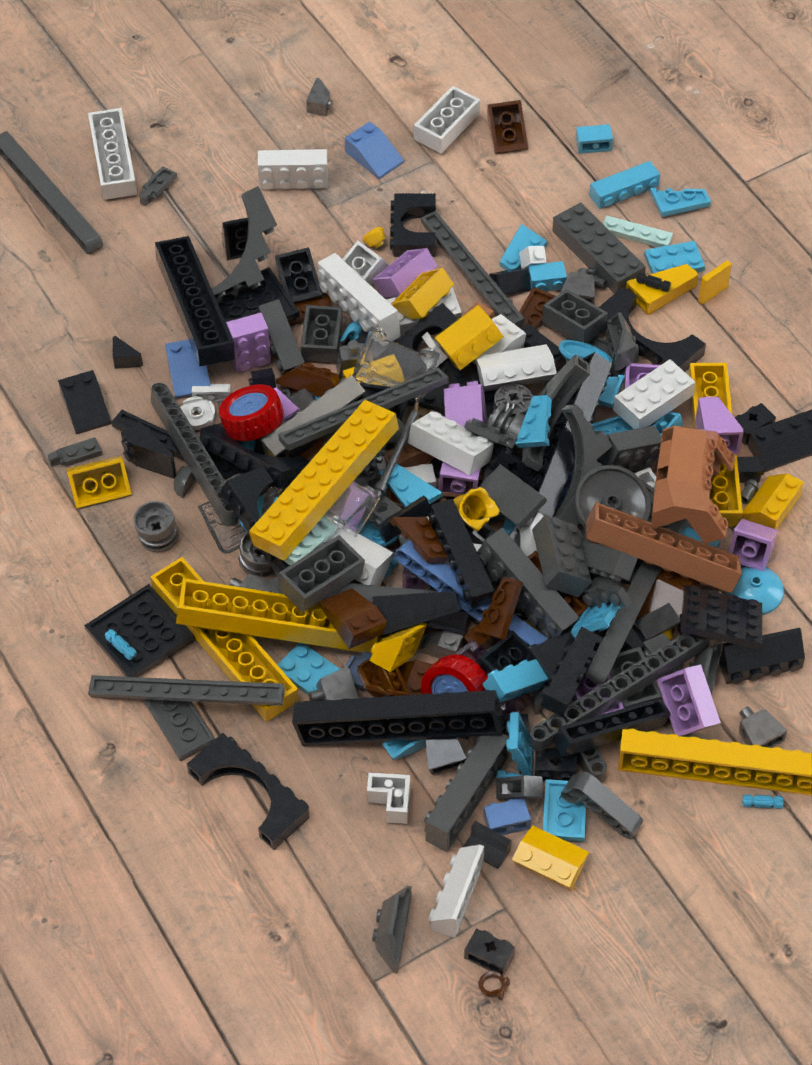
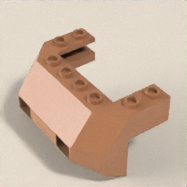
M672 426L663 429L655 482L651 529L687 519L704 544L726 538L728 522L726 518L721 516L717 505L712 503L709 495L712 488L711 477L719 475L720 464L723 463L729 472L733 471L735 455L728 449L724 438H721L717 431L687 426Z

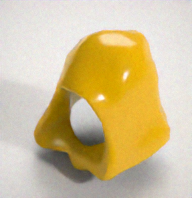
M481 487L470 489L467 493L454 499L464 524L471 527L474 531H479L483 525L489 522L490 518L500 513L496 503L489 497L487 491Z

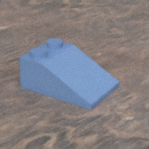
M370 121L345 137V153L378 179H381L404 163V159L385 134Z
M189 340L165 344L175 399L192 396V386H210L207 366L199 367Z

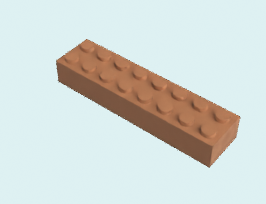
M598 502L594 503L586 520V539L591 543L602 544L608 548L622 551L643 560L647 564L660 566L665 571H673L679 573L684 578L695 579L702 585H711L721 592H733L741 576L740 558L738 555L704 544L701 541L661 526L651 529L652 523Z

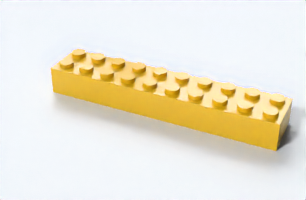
M690 363L688 376L695 381L694 395L690 398L693 428H696L695 419L699 398L707 396L719 397L732 414L727 363ZM735 455L733 471L729 472L723 463L720 464L719 475L711 477L712 488L709 495L712 503L717 505L721 516L726 518L728 526H737L743 515L737 455Z
M364 400L249 530L253 546L285 561L399 429L396 413Z
M183 557L150 576L152 588L176 615L183 578L203 581ZM186 625L194 634L195 640L231 681L285 685L283 706L251 704L266 722L299 701L298 688L251 635Z
M185 578L182 580L176 624L356 652H371L373 645L377 642L376 637L349 649L318 603L302 613L285 594Z
M622 730L618 771L812 796V753L801 750H783L779 747L768 748L760 745H744L739 742H721L717 739L705 740L698 737H682L676 734L666 735L654 731Z

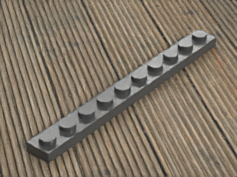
M434 211L421 217V223L429 232H435V240L497 316L503 315L517 327L524 324L525 318L441 216Z
M435 368L278 434V440L289 451L338 430L364 400L388 409L447 384L449 377L439 368Z
M92 675L88 694L90 697L283 706L285 685L278 683Z

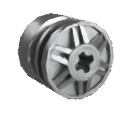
M517 383L503 385L494 395V410L501 403L506 404L504 413L510 407L513 408L512 418L519 412L526 415L533 395L523 385Z
M501 403L491 414L486 427L494 426L500 429L502 434L512 433L518 437L525 415L519 412L512 418L513 408L510 407L504 413L506 404Z
M149 501L136 510L134 526L144 548L152 552H163L170 549L176 543L179 537V530L170 506L160 501Z
M247 531L240 542L238 558L240 567L247 574H253L258 577L267 576L274 569L265 559L262 551L253 546L251 536Z

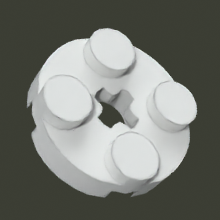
M199 396L190 397L183 401V405L180 408L194 430H201L203 427L214 424L215 408L211 401L203 400V397ZM195 411H198V413H201V414H199V415H194V412H195Z

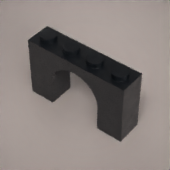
M394 193V200H391V211H394V213H390V224H394V226H390V237H393V239H390V250H393V257H400L407 250L427 248L431 256L435 257V232H413L406 229L403 224L410 219L421 218L436 211V193Z
M441 303L387 350L390 355L394 354L399 365L411 378L426 373L430 370L418 356L419 345L424 340L422 336L427 332L430 335L440 334L456 322L458 318Z

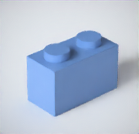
M512 798L507 802L491 803L484 807L483 817L486 827L501 835L530 829L531 818L524 798Z

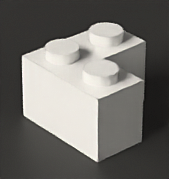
M369 773L367 803L387 804L386 822L407 824L410 775Z

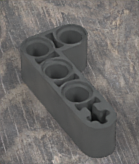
M580 772L571 776L561 792V796L570 803L583 802L608 825L627 839H633L643 823V819L638 813L588 772Z

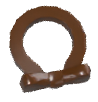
M488 971L479 978V989L486 996H497L499 1000H503L504 993L510 985V979L508 977L503 978L496 971ZM490 977H496L502 986L500 989L487 991L483 986L485 980Z

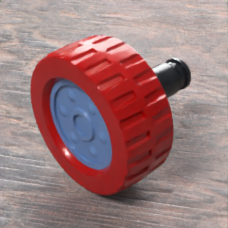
M258 384L243 387L228 395L219 407V417L229 437L237 441L254 440L259 453L265 455L262 439L282 423L284 409L276 390L270 386Z
M458 654L444 656L432 664L424 673L421 680V694L484 691L486 689L483 683L488 678L485 673L486 668L479 660L473 661L466 656Z

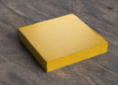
M728 260L701 278L698 301L702 305L728 288L732 263Z

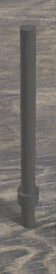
M411 411L382 477L374 487L375 492L370 500V504L373 506H377L381 495L387 489L386 484L409 436L411 424L417 419L418 412Z

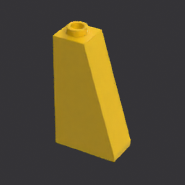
M688 264L649 274L661 278L662 281H670L671 287L668 292L662 291L661 288L657 289L645 285V283H639L636 281V278L626 282V289L637 296L636 304L649 315L695 288L699 274Z

